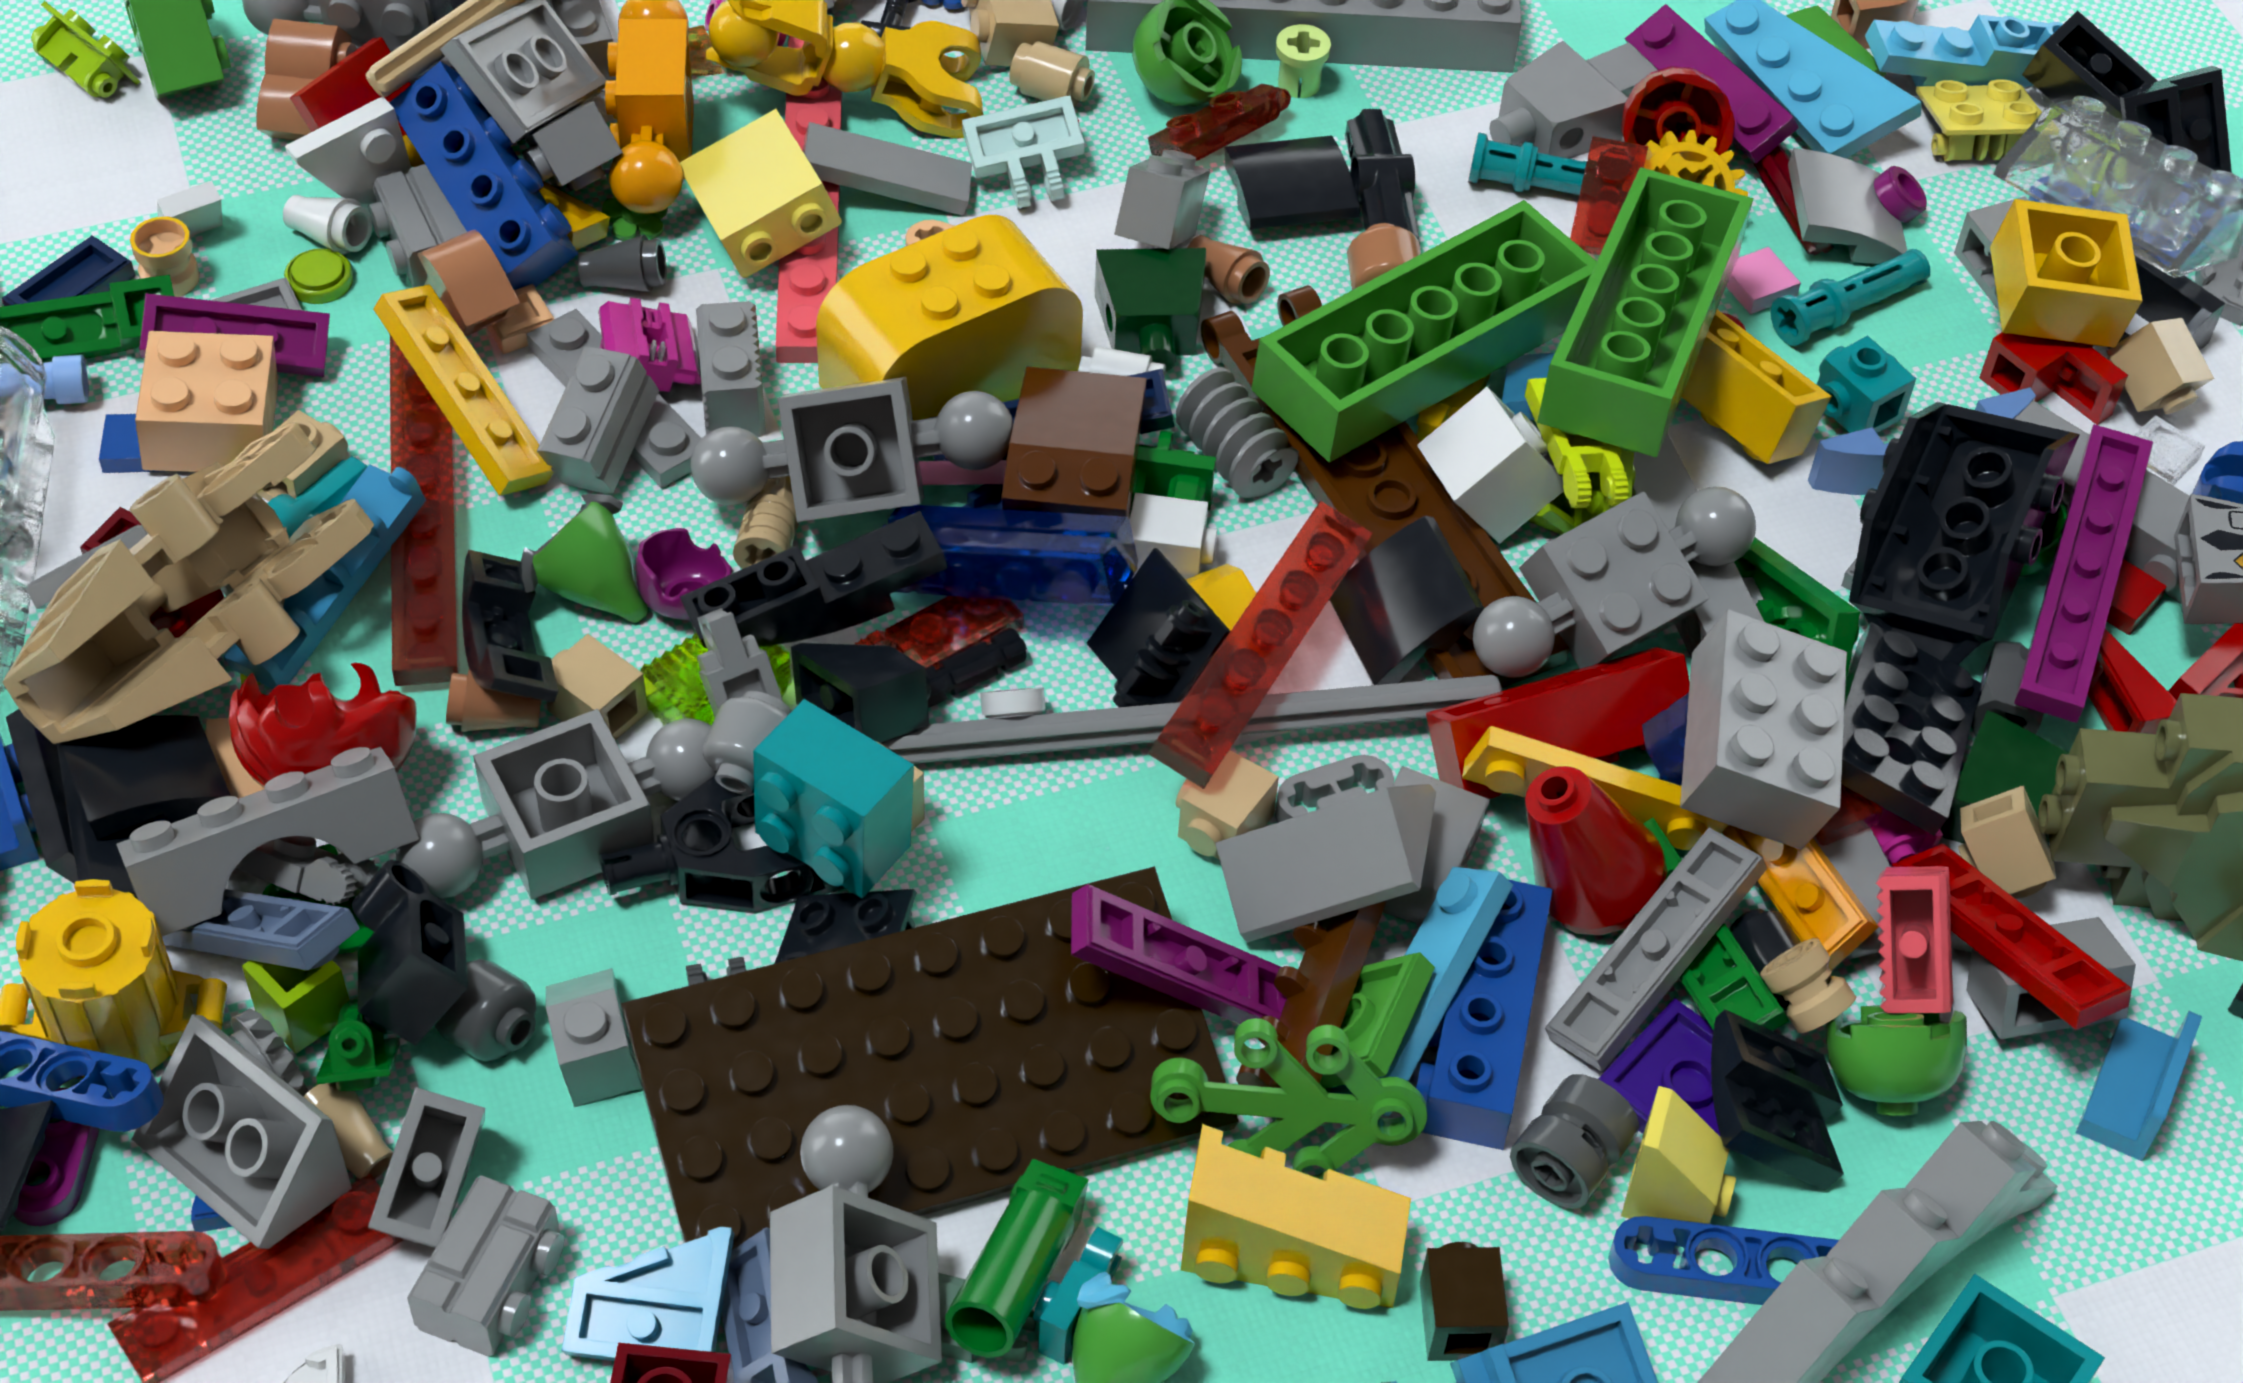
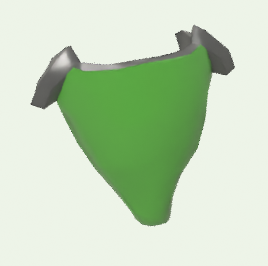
M583 494L581 496L586 504H583L581 510L537 551L524 547L521 557V579L526 593L534 591L537 584H540L564 598L619 615L629 622L637 623L647 615L648 606L643 601L638 590L633 557L629 546L613 514L621 510L623 502L611 495Z

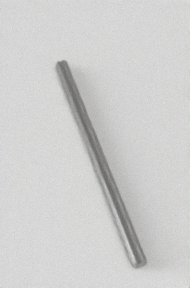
M1485 675L929 724V726L881 742L880 744L912 764L1404 721L1426 719L1427 712L1502 691L1497 676Z

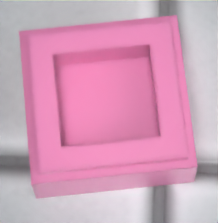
M1769 247L1739 257L1726 287L1751 315L1771 307L1773 301L1778 297L1789 294L1797 296L1801 282Z

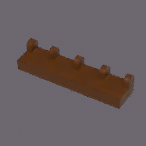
M1387 900L1295 928L1293 937L1305 949L1298 969L1290 966L1281 967L1275 977V988L1287 998L1280 1019L1272 1016H1263L1260 1019L1268 1021L1275 1027L1278 1041L1319 1084L1323 1074L1312 1070L1306 1060L1307 1036L1313 1029L1321 1025L1341 1027ZM1257 1038L1264 1046L1268 1045L1265 1040ZM1324 1044L1319 1046L1316 1051L1322 1055L1329 1056L1334 1045ZM1242 1064L1236 1076V1081L1239 1085L1281 1088L1263 1068L1254 1069Z

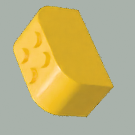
M1000 215L976 217L864 263L850 271L834 285L822 302L816 320L819 385L824 389L906 377L913 421L938 416L942 407L951 398L968 391L985 392L995 396L1001 402L1015 400L1020 397L1026 366L1078 371L1082 346V303L1074 291L1012 220Z

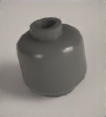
M483 959L467 962L468 988L434 1026L445 1040L476 1059L491 1062L504 1058L512 1051L521 1049L533 1035L536 1025L535 993L527 982L494 962Z

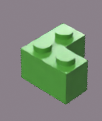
M123 0L138 50L142 51L156 99L222 84L224 80L222 69L231 68L222 35L212 37L207 20L212 19V13H215L212 0Z

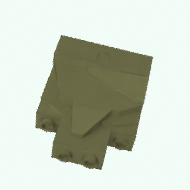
M2180 693L2169 719H2163L2159 722L2156 734L2080 728L2069 754H2061L2058 759L2055 776L2056 784L2052 793L2044 794L2039 805V830L2042 834L2049 835L2052 861L2100 865L2102 877L2110 878L2113 905L2152 908L2155 919L2184 921L2196 940L2198 950L2243 961V698Z

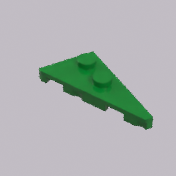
M1754 537L1748 551L1734 563L1742 578L1753 577L1764 599L1758 600L1756 603L1764 622L1847 651V679L1853 645L1856 643L1859 635L1858 621L1860 611Z

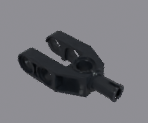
M715 775L660 815L661 834L657 835V842L609 854L607 852L599 854L604 883L608 884L606 888L609 896L615 895L617 892L666 880L669 886H675L681 903L757 912L796 902L798 898L804 895L828 894L846 888L828 884L809 865L788 852H777L768 845L746 851L737 850L733 843L732 828L755 822L754 798L743 801L747 797L754 795V789L749 795L732 792L718 784L715 780ZM792 870L784 876L778 878H771L776 874Z

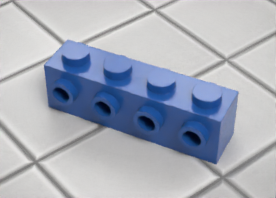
M440 61L389 102L395 109L399 123L467 232L476 230L483 236L499 260L514 290L531 284L536 288L578 255L577 250L567 236L572 231L568 220L556 206L551 203L547 204L539 191L544 186L539 174L526 160L522 158L519 160L511 147L513 145L511 140L456 70Z
M1509 880L1513 887L1428 1044V1047L1438 1048L1435 1065L1421 1062L1416 1089L1422 1094L1427 1105V1122L1421 1133L1499 1150L1504 1149L1512 1118L1553 890Z

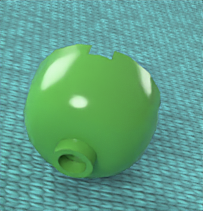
M1163 0L1144 16L1136 30L1132 47L1136 71L1144 85L1158 99L1170 105L1193 107L1218 97L1235 85L1241 74L1242 53L1240 45L1232 49L1230 39L1226 34L1227 31L1232 29L1227 17L1208 0Z
M1880 1005L1861 1006V1020L1843 1022L1842 1013L1825 1024L1829 1063L1840 1084L1856 1097L1876 1101V1112L1879 1114L1892 1116L1917 1114L1919 1112L1918 1102L1941 1096L1956 1083L1964 1067L1967 1049V1017L1962 1012L1954 1011L1949 1023L1940 1021V1013H1886Z

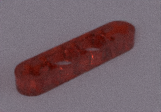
M168 1231L0 1236V1311L187 1307L199 1305L211 1299L221 1290L226 1281V1267L213 1238L203 1232ZM123 1260L136 1262L132 1270L119 1279L110 1281L99 1279L103 1270L115 1262ZM46 1263H64L60 1272L46 1281H27L35 1269Z

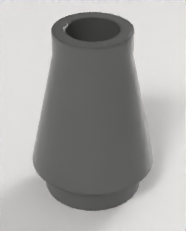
M640 235L594 251L580 252L578 254L580 282L583 287L599 286L652 292L653 286L665 285L667 280V263L663 244L660 239L648 240L646 235Z

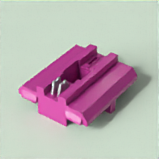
M630 297L629 304L608 301L599 308L598 314L602 334L599 348L626 353L636 357L647 371L646 375L651 377L659 391L670 392L673 382L690 385L701 383L692 325L687 314L670 312L669 304L659 302L657 309L642 307L641 299Z

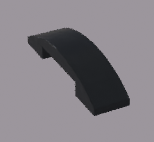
M468 550L463 576L462 623L465 653L474 680L484 689L545 702H555L558 687L550 657L537 655L528 617L536 592L535 590L528 593L525 591L521 579V561Z

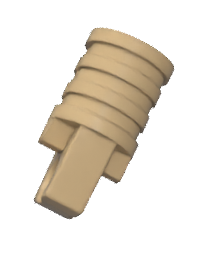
M790 476L768 479L763 490L755 498L748 501L733 549L734 560L742 569L792 548L799 522L796 519Z

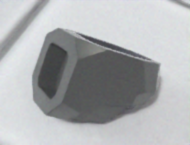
M1994 642L1980 682L1982 685L1971 725L1975 737L1978 734L1987 710L2006 718L2035 735L2040 728L2044 713L2014 704L2029 651L2020 642Z

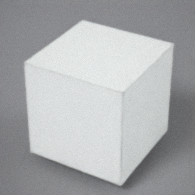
M1488 387L1484 388L1417 444L1453 501L1499 544L1564 491L1563 474L1557 473L1553 461L1547 453L1548 446L1544 442L1540 431L1523 412L1520 411L1518 414H1515Z

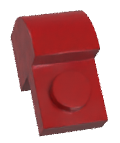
M2001 332L1991 342L1979 378L2000 395L2031 388L2036 395L2035 402H2038L2051 392H2055L2093 423L2099 425L2113 415L2128 374L2093 349L2091 344Z

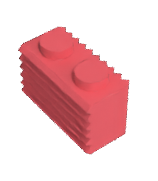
M1886 867L1880 873L1876 882L1880 887L1876 898L1881 901L1877 912L1881 915L1877 923L1881 928L1878 939L1882 942L1878 950L1882 955L1878 965L1882 969L1879 980L1883 983L1879 992L1883 996L1880 1007L1886 1013L1951 1012L1953 980L1949 867Z

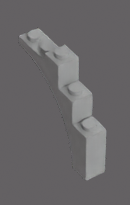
M1982 1121L1960 1122L1905 1188L1881 1190L1826 1256L1800 1260L1697 1383H1819L1893 1309L1959 1253L2008 1220L2021 1213L2040 1207L2058 1187L2043 1173L2047 1168L2046 1162L2033 1149L1995 1121H1990L1987 1125Z

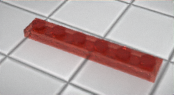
M1320 500L1166 724L1148 754L1202 789H1205L1373 533Z

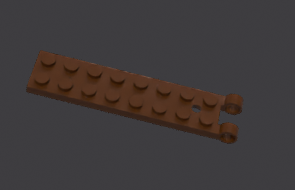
M1309 285L1282 293L1277 299V309L1282 326L1322 306L1318 294ZM1233 311L1204 319L1201 322V338L1209 358L1215 364L1223 363L1232 372L1235 382L1242 384L1246 388L1248 397L1257 400L1262 408L1261 412L1272 417L1275 428L1281 429L1286 433L1289 439L1287 448L1292 447L1299 451L1298 462L1295 466L1296 471L1358 561L1407 525L1423 516L1434 517L1484 608L1495 600L1509 596L1524 597L1536 602L1485 530L1453 501L1418 448L1417 444L1420 443V440L1406 421L1329 463L1251 390L1260 338L1251 340L1245 332L1240 318ZM1476 618L1448 651L1429 648L1424 654V657L1440 679L1494 675L1498 677L1501 688L1566 664L1570 648L1560 634L1555 636L1554 647L1549 659L1540 669L1524 677L1509 678L1500 676L1486 668L1475 652L1473 629Z

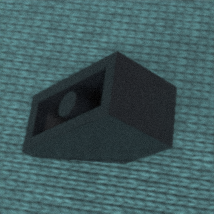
M800 643L791 646L797 705L805 699L879 743L929 726L927 699L931 695V685L925 667L893 647Z

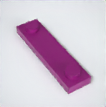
M1667 4L1662 6L1624 38L1627 43L1634 46L1658 70L1670 66L1692 67L1713 78L1728 96L1734 115L1735 126L1732 143L1754 163H1758L1799 128L1794 117Z
M1089 884L1072 893L1071 955L1238 1024L1249 1019H1260L1263 1016H1272L1280 1019L1287 998L1275 988L1274 980L1281 966Z

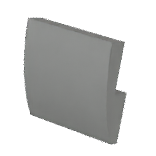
M1793 148L1788 162V169L1802 241L1848 245L1851 262L1881 264L1907 251L1901 221L1886 210L1875 192L1874 180L1880 175L1879 172L1837 155Z

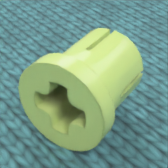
M1297 24L1286 27L1278 34L1276 40V54L1280 59L1278 86L1284 94L1294 98L1298 97L1299 78H1302L1300 98L1311 97L1319 91L1323 64L1329 58L1331 47L1330 38L1323 30L1311 25Z

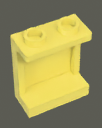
M777 109L772 110L680 162L683 176L740 276L743 278L751 276L842 223V219L823 183Z

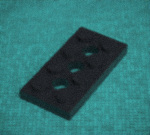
M1871 622L1858 641L1845 682L1841 784L1935 836L1949 816L1982 683L1973 679L1961 666L1952 662H1942L1917 648L1907 636L1896 631H1887Z

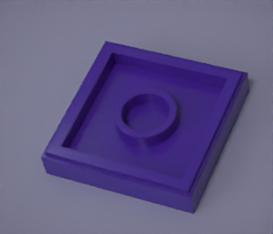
M1674 998L1598 1079L1614 1088L1629 1102L1637 1114L1640 1125L1639 1131L1642 1134L1644 1133L1658 1086H1662L1675 1091L1720 1136L1711 1084L1713 1030L1704 1018Z

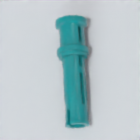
M1478 132L1468 182L1477 183L1481 178L1511 184L1514 191L1517 192L1529 191L1530 186L1621 204L1624 203L1628 195L1622 192V186L1629 177L1634 176L1627 170L1538 153V147L1533 146L1531 142L1525 141L1522 146L1488 140L1487 134Z
M1910 249L1902 255L1867 268L1838 282L1833 279L1818 280L1805 293L1798 296L1783 295L1773 301L1771 306L1773 327L1777 335L1786 344L1797 346L1805 343L1813 332L1823 328L1834 330L1842 327L1849 319L1850 314L1857 310L1880 302L1913 286L1926 283V279L1930 277L1929 262L1921 251Z

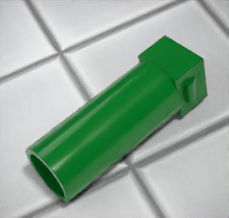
M1036 1159L1031 1160L1025 1173L1019 1177L1012 1189L1008 1206L945 1315L946 1328L949 1334L963 1349L974 1355L987 1358L1001 1357L1011 1350L1062 1253L1069 1245L1081 1222L1089 1179Z

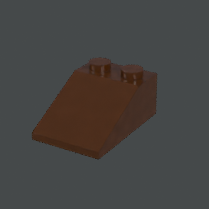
M1026 366L1009 442L1002 491L1004 532L1126 545L1147 378Z

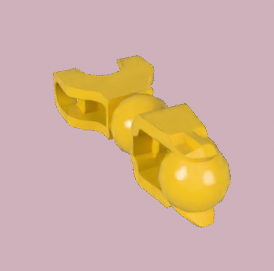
M727 0L718 6L709 22L708 34L712 47L707 49L705 53L708 61L717 66L744 72L751 81L791 95H806L813 85L819 86L822 76L829 85L844 93L860 92L871 87V101L888 105L905 122L919 131L950 138H964L962 120L983 115L982 96L977 88L965 83L966 80L972 77L981 62L980 41L974 33L967 29L931 20L918 23L906 30L885 27L880 38L875 30L859 22L843 23L833 27V16L827 14V3L824 0ZM779 33L803 40L804 44L801 48L777 46ZM951 51L964 53V55L956 58L948 57L944 54ZM942 106L961 108L966 110V112L951 114L946 112Z

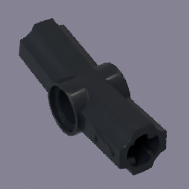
M1362 109L1358 116L1347 121L1345 139L1351 159L1350 175L1359 205H1361L1365 231L1372 225L1389 223L1412 232L1419 240L1413 207L1415 191V165L1411 154H1402L1393 120L1387 119L1381 109Z

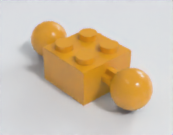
M627 0L619 13L618 42H608L607 50L609 77H616V80H606L605 82L607 115H613L614 119H617L618 123H610V131L623 152L613 158L609 170V183L615 198L625 208L635 213L654 214L668 208L678 197L683 179H685L680 162L692 156L694 96L688 35L689 21L686 10L679 0Z

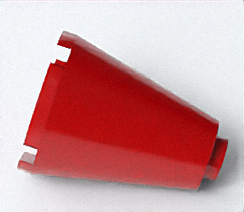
M1559 766L1542 772L1528 787L1525 804L1535 885L1553 889L1549 915L1561 922L1564 928L1577 934L1604 935L1626 929L1636 917L1635 914L1646 905L1666 879L1667 866L1664 852L1658 839L1650 829L1579 769Z

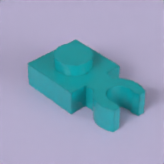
M1097 1227L1089 1238L1079 1262L1073 1261L1062 1282L1058 1283L1051 1280L1046 1285L1033 1314V1320L1040 1323L1039 1353L1063 1365L1065 1364L1073 1350L1074 1333L1083 1308L1079 1307L1077 1302L1081 1285L1102 1272L1110 1274L1112 1280L1122 1260V1257L1117 1255L1123 1244L1122 1238Z

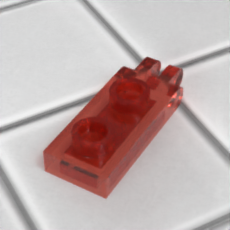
M1259 84L1246 92L1236 91L1219 94L1210 99L1209 106L1194 114L1176 116L1166 123L1167 128L1149 136L1147 139L1151 154L1162 156L1163 150H1174L1195 156L1196 161L1276 120L1280 112L1289 106L1291 100L1288 90L1280 87Z

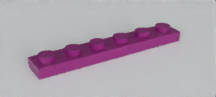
M2093 424L2085 446L2014 704L2078 723L2089 691L2153 441Z

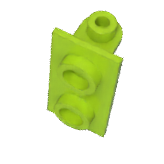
M44 1L41 4L52 18L44 26L37 27L31 35L33 49L39 56L45 58L65 73L92 97H110L116 91L117 82L123 76L138 85L140 80L124 65L130 56L106 35H103L98 41L92 38L96 30L72 9H69L62 15Z

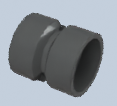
M1572 1074L1563 1079L1544 1104L1541 1115L1531 1121L1512 1146L1510 1159L1513 1169L1520 1179L1543 1199L1563 1208L1578 1209L1587 1204L1606 1178L1609 1167L1618 1162L1636 1138L1640 1127L1637 1114L1620 1093L1603 1081L1584 1074Z

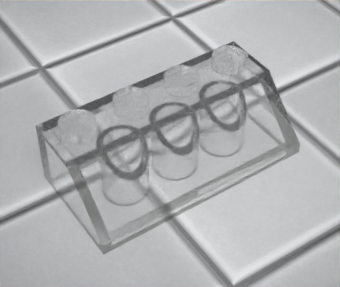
M2076 96L2071 100L2047 106L1997 164L1994 171V176L2042 203L2127 214L2134 255L2174 278L2236 258L2243 244V179L2230 172L2214 171L2198 162L2197 155L2191 150L2181 146L2167 145L2151 136V130L2145 125L2134 121L2120 120L2106 112V106L2102 102L2091 97Z

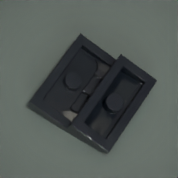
M2209 66L2153 82L2120 96L2131 204L2137 206L2183 195L2188 192L2189 186L2232 176L2222 69Z
M1332 135L1224 147L1225 169L1237 187L1238 210L1250 230L1360 218V205L1352 177L1343 154Z
M1423 516L1407 525L1374 548L1355 564L1327 593L1334 610L1374 685L1399 683L1429 648L1448 651L1484 610V606L1434 517Z
M149 716L116 731L60 743L88 822L97 840L162 814L165 820L172 824L198 814V809L211 800L231 796L198 716Z
M1724 1009L1715 1018L1711 1052L1713 1103L1723 1146L1820 1189H1828L1844 1175L1825 1121L1842 1107L1843 1103L1824 1054Z

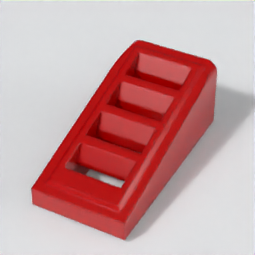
M2105 628L2088 696L2108 730L2156 734L2159 722L2163 719H2169L2177 701Z

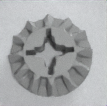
M250 1008L231 1018L234 1033L229 1037L299 1094L304 1096L308 1092V1088L303 1082L304 1076L298 1069L294 1056L288 1051L282 1037L278 1036L270 1021L264 1019L260 1013Z

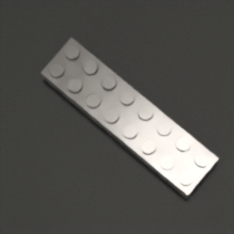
M1087 0L1085 50L1132 53L1133 39L1144 16L1163 0ZM1208 0L1230 22L1232 29L1227 31L1226 34L1230 39L1232 49L1240 45L1242 59L1280 61L1276 54L1278 34L1286 27L1306 24L1323 30L1330 38V55L1325 63L1513 73L1522 24L1520 0Z

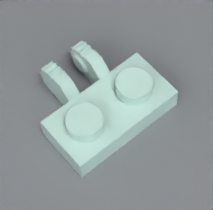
M1070 95L962 120V131L976 179L1008 172L1009 183L1017 209L1030 207L1031 190L1029 183L1025 180L1023 168L1041 164L1045 190L1050 196L1051 201L1064 199V186L1057 160L1082 155L1085 149L1084 139Z

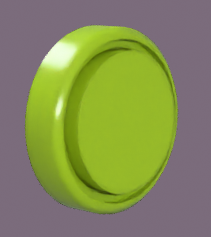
M312 249L302 252L287 264L284 271V278H287L297 300L309 304H323L334 301L346 294L353 283L350 261L343 254L330 249Z

